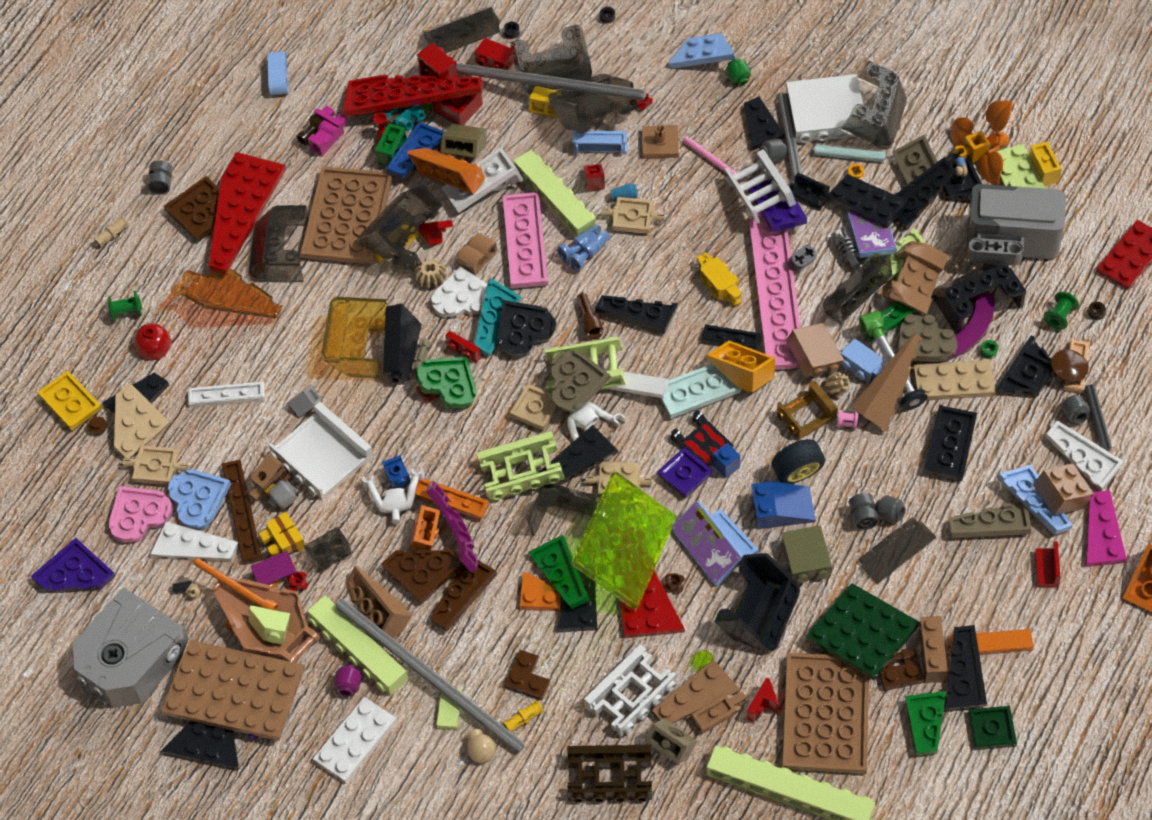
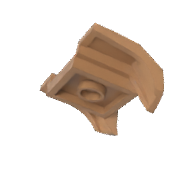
M915 241L906 243L894 256L895 258L904 259L896 281L892 280L882 286L883 297L887 300L904 304L926 315L932 301L931 295L940 272L944 270L949 255L929 244Z

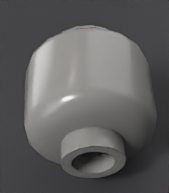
M280 480L268 491L270 496L268 501L274 508L279 506L281 509H286L296 500L297 490L288 480L286 482Z

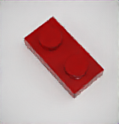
M450 330L445 335L446 345L451 351H456L475 363L481 359L480 347Z

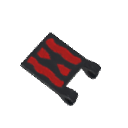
M697 410L693 413L692 420L700 426L685 438L675 428L671 431L670 438L710 467L713 465L714 452L727 443L732 448L734 445L705 418L701 411Z

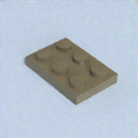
M925 135L892 152L907 184L938 162Z

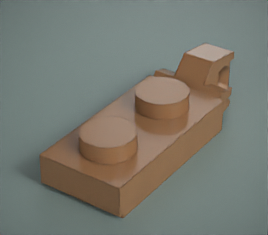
M743 691L735 696L725 694L694 712L691 718L703 734L737 714L741 710L740 707L747 703V697Z

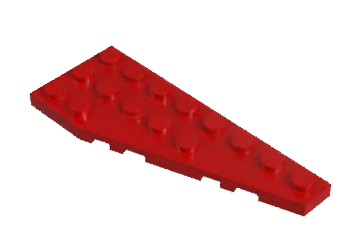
M378 75L350 80L347 85L343 114L345 117H355L361 114H372L378 111H389L412 105H424L429 102H441L446 99H458L463 96H475L482 93L483 80L482 77L452 79V76H445L444 79H438L437 76L414 75L409 78H403L402 75H396L395 78H388V75Z
M239 152L235 153L221 177L209 260L210 270L227 275L285 173L286 166L284 164Z

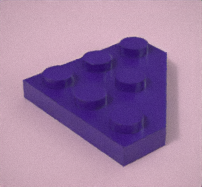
M77 538L73 539L31 575L32 580L45 592L102 589L115 577V573Z

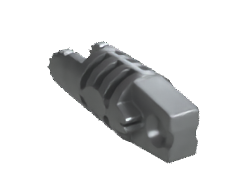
M844 226L841 228V232L845 236L844 238L839 240L835 232L831 233V236L845 264L850 263L856 271L861 268L857 259L859 258L858 250Z

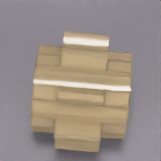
M840 372L833 373L825 380V388L828 394H835V397L843 396L844 393L850 390V381L845 374H840Z

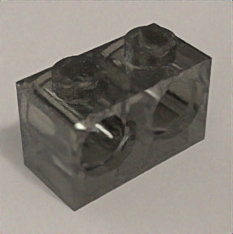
M339 527L304 545L306 556L317 572L329 569L332 564L344 560L352 554L350 543Z

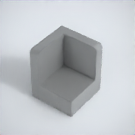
M310 384L287 403L298 417H301L314 408L322 398Z

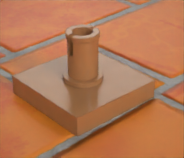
M658 124L656 126H642L643 159L679 158L678 125L664 126L661 124L659 126Z

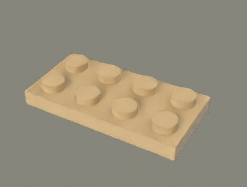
M990 360L914 365L913 368L916 390H925V394L928 396L926 401L995 396L996 393Z

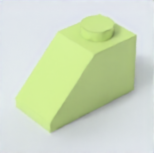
M250 605L248 622L264 641L284 645L289 627L290 613Z

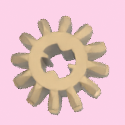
M434 257L431 260L425 258L424 262L419 261L418 267L415 269L416 280L420 282L422 287L427 285L428 289L431 286L437 288V284H443L444 279L447 277L445 265L442 264L440 259L435 261Z

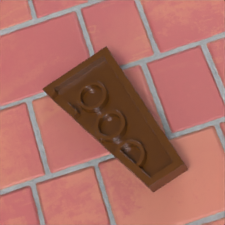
M479 560L477 570L473 573L465 565L462 566L455 573L456 576L452 583H449L444 598H441L430 618L431 622L447 632L497 576L495 569Z

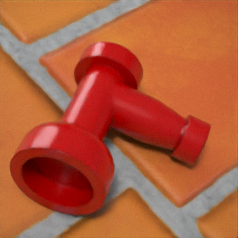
M382 112L376 113L373 116V122L378 126L377 145L388 122L387 115Z

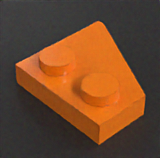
M523 572L520 610L560 611L562 596L553 585L527 572Z

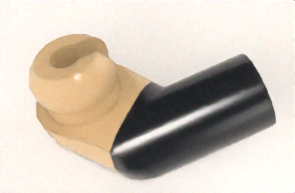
M191 581L172 584L174 593L185 592L191 598H197L200 595L199 587Z

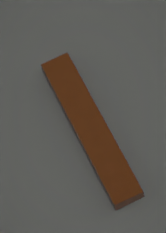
M241 459L223 463L224 478L231 482L228 497L243 565L263 561Z

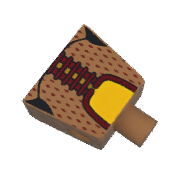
M268 453L250 476L255 486L248 494L255 501L262 494L270 498L268 491L278 481H290L292 477L284 464Z

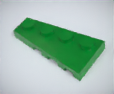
M564 535L528 552L571 609L590 601Z

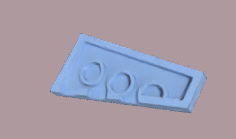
M1032 465L998 475L997 479L1054 535L1069 531L1073 525L1065 513L1053 515L1033 486L1039 476Z

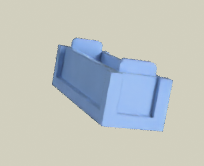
M573 131V153L621 152L627 154V131Z
M721 509L711 515L742 555L759 553V549Z

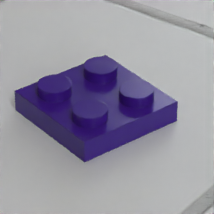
M682 448L657 471V476L684 498H687L713 474L711 468L686 448Z

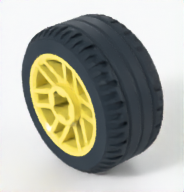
M804 439L780 450L773 457L771 465L781 483L794 484L816 474L824 466L825 456L815 440Z

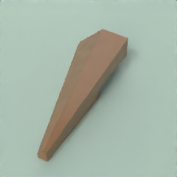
M913 333L851 406L886 432L889 430L888 423L891 415L895 414L896 410L894 407L898 397L901 398L911 371L909 369L911 361L917 355L915 350L918 342L922 341V337L916 333Z

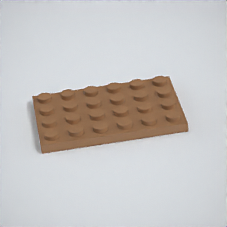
M322 167L300 253L301 258L373 265L375 259L374 252L378 246L393 175L378 171Z
M188 639L161 712L163 715L280 741L305 667L299 663Z
M787 653L783 742L784 768L789 770L867 774L869 678L831 655Z

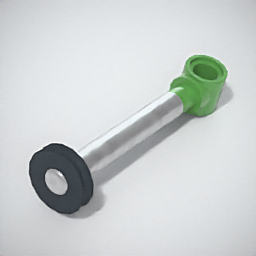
M876 310L860 316L859 324L863 333L873 336L888 364L895 356V353L883 333L884 321L880 312ZM907 379L903 390L904 397L900 400L899 405L902 406V410L909 411L922 405L928 396L923 389L914 390L910 380Z

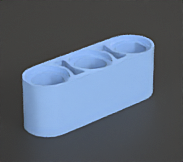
M270 52L267 54L270 95L288 94L286 52Z

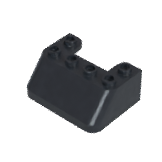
M987 265L937 286L933 291V300L957 335L961 332L963 319L969 317L973 312V306L968 300L969 298L1000 286L1005 294L1012 297L1019 309L1024 306L1026 289L1010 267L1005 265Z
M768 553L743 555L739 564V572L748 582L735 614L729 609H721L714 622L735 641L763 651H774L779 644L797 602L800 588L798 583Z

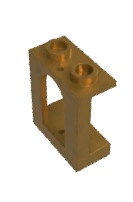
M814 381L809 384L808 392L783 406L779 401L776 414L780 421L786 423L789 432L792 435H796L800 440L836 419L838 407L818 383ZM814 401L824 414L801 427L792 417V414Z

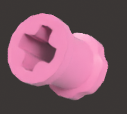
M839 410L837 427L847 426L857 429L858 412L851 414L843 413Z

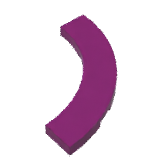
M994 294L975 296L974 314L968 325L955 335L957 339L956 353L947 357L946 361L960 354H965L984 337L994 314ZM940 361V362H927V364H935V363H941V362H945V361Z
M433 481L428 485L426 492L439 507L455 535L459 548V560L473 573L477 570L478 559L477 554H474L472 550L475 546L471 535L458 511L452 509L448 504L450 499L439 485Z

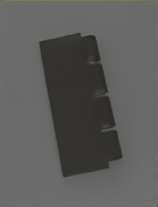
M910 518L901 525L902 529L899 527L887 536L888 541L883 539L872 548L873 552L869 550L859 558V561L863 564L861 568L877 584L936 539V536L921 520L917 522L915 518Z

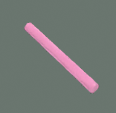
M689 137L684 138L683 142L724 173H726L725 168L727 167L732 175L737 173Z

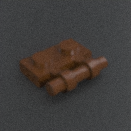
M902 649L886 665V668L881 671L879 675L884 691L924 683L925 678L920 662L911 663L910 658L917 657L916 649ZM895 661H903V665L893 666L892 664Z

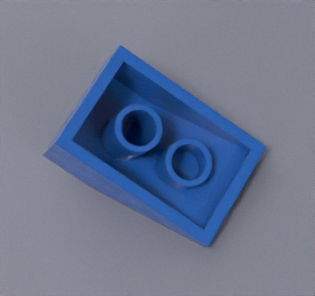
M773 481L751 484V499L757 529L816 522L809 486Z

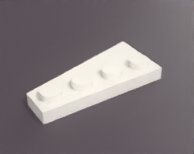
M1058 420L1046 434V438L1099 491H1103L1123 466V460Z
M166 522L150 555L151 558H187L188 560L199 558L206 559V561L232 562L239 544L236 541Z

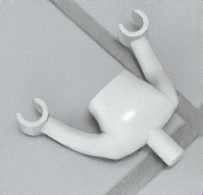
M587 402L581 409L570 414L567 418V425L571 439L575 441L579 437L576 426L586 431L589 427L595 425L599 417L612 422L618 428L620 427L618 420L625 423V416L621 413L613 416L596 404Z
M420 468L421 471L417 474L414 469L411 470L413 477L408 487L407 496L402 488L389 489L385 492L383 501L375 487L376 482L373 475H371L369 481H366L365 476L362 477L364 486L369 489L371 497L380 512L392 513V523H399V512L412 507L417 483L425 478L422 468Z

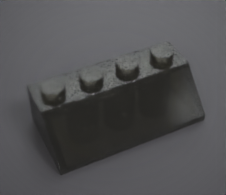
M483 7L424 30L423 34L429 45L434 43L437 47H441L446 54L499 33V18L492 7Z
M876 253L871 258L868 257L858 270H854L847 281L839 284L836 291L824 299V312L841 325L892 276L890 257Z

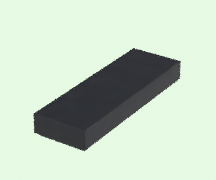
M705 324L701 343L721 346L727 341H732L758 351L761 333Z

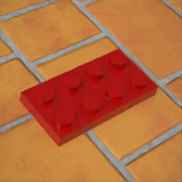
M1137 219L1100 263L1096 272L1129 290L1152 262V227Z

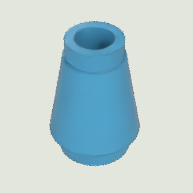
M628 183L611 190L612 200H617V197L638 198L636 184Z

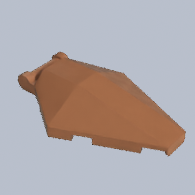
M242 578L240 580L232 579L262 599H268L269 601L272 599L278 603L276 611L290 613L289 627L283 645L264 641L248 622L250 605L260 606L220 581L213 586L212 593L244 652L278 657L285 661L298 663L297 660L313 643L319 641V634L307 625L298 592L284 588L278 590L270 588V585ZM305 635L308 636L307 639L292 654H290L303 641Z

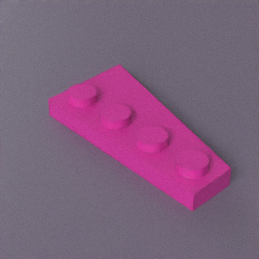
M1110 490L1093 492L1094 495L1089 500L1086 567L1126 563L1127 558Z

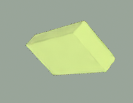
M441 693L437 728L458 730L460 707Z

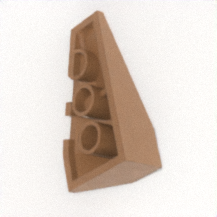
M354 566L346 583L353 601L358 604L359 612L392 638L402 633L412 615L399 600L361 568ZM372 638L379 646L381 645L374 638Z

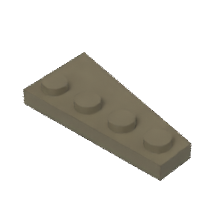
M1020 501L1015 504L1005 503L1002 504V507L995 509L991 507L985 508L983 512L979 513L969 512L949 517L948 522L951 538L1031 534L1032 530L1028 509Z

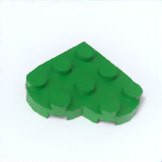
M467 357L424 360L416 371V381L421 387V391L425 394H439L445 407L465 408L472 406L477 391Z

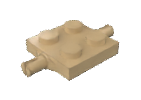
M617 197L614 209L602 208V216H613V231L649 234L650 225L653 220L664 222V214L654 213L653 211L654 200Z
M140 445L139 453L135 459L123 458L122 462L123 466L134 467L132 479L133 482L169 485L176 471H186L189 469L188 463L177 462L179 456L178 448Z
M601 462L598 475L586 476L585 484H597L598 498L637 499L640 485L652 486V477L640 478L639 463Z

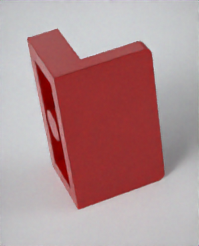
M1054 541L1052 548L1035 549L1037 588H1058L1060 580L1058 541Z

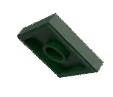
M1010 706L968 710L975 750L1017 746Z

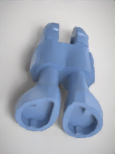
M595 225L573 240V246L568 247L566 244H560L556 250L564 263H569L573 270L579 271L584 267V261L595 256L606 244L610 234L607 231L601 232L602 228L599 225Z

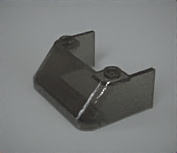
M560 485L544 489L538 494L527 517L532 536L536 535L549 507H562L593 516L596 522L603 524L596 539L600 555H605L623 515L622 506L618 501Z

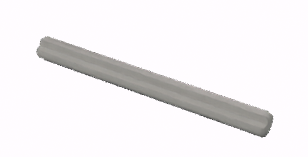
M784 93L778 95L792 179L795 181L797 172L802 174L789 99L788 95Z

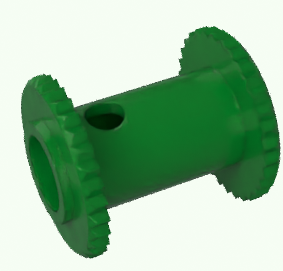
M133 291L134 297L112 301L111 296L108 297L109 312L114 322L117 321V315L138 311L139 316H142V304L137 291Z
M1058 292L1054 297L1057 303L1055 308L1046 311L1043 314V318L1049 326L1058 330H1064L1068 326V320H1066L1068 313L1078 310L1080 305L1077 298L1072 294Z

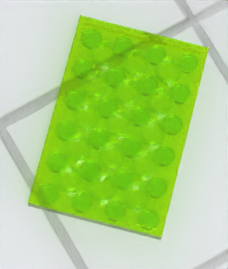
M614 472L607 483L571 565L629 607L636 609L641 602L677 516L618 472Z

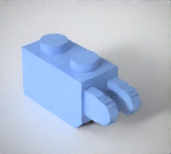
M854 339L841 352L844 359L841 366L846 370H850L860 380H864L868 384L884 369L882 367V357L857 339Z

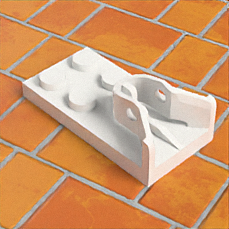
M501 147L476 163L482 168L486 179L474 195L447 184L441 187L458 213L490 191H499L506 188L509 184L523 181L517 168Z

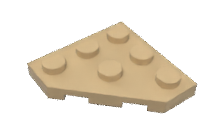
M129 383L115 396L114 449L123 458L131 459L139 452L140 445L146 446L170 422Z

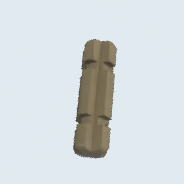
M421 339L418 347L420 348H417L412 365L414 373H416L423 361L426 360L431 345L428 339Z

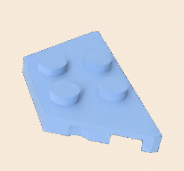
M722 33L695 36L685 41L669 61V66L673 69L734 60L736 57Z

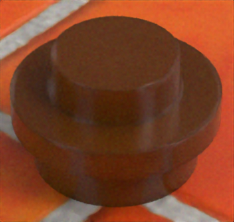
M94 417L88 422V429L91 433L101 435L106 431L107 422L103 417Z

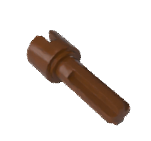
M581 292L577 295V301L584 317L582 326L587 338L597 339L603 335V325L600 318L594 315L587 294Z

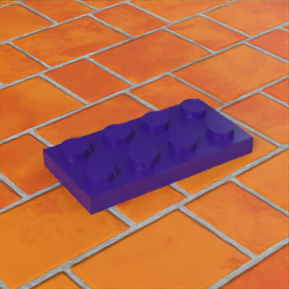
M767 179L748 189L749 194L771 184L772 180L769 181ZM774 190L754 200L755 204L758 205L778 195L779 190ZM780 201L761 211L772 232L807 224V217L797 201L791 207H789L786 201Z

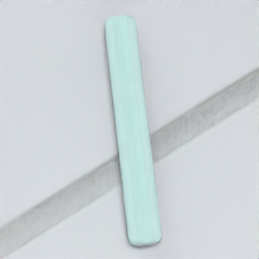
M815 145L814 155L882 163L885 161L886 153L881 151Z

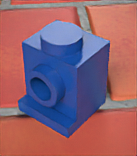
M401 455L382 462L385 475L392 489L403 488L410 483V477Z

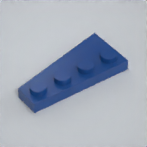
M418 122L388 165L386 173L401 179L405 178L416 168L407 152L421 148L438 150L441 147L442 135L445 131Z

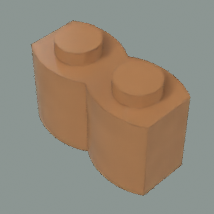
M480 233L472 236L468 241V245L457 252V265L476 275L496 254V242Z

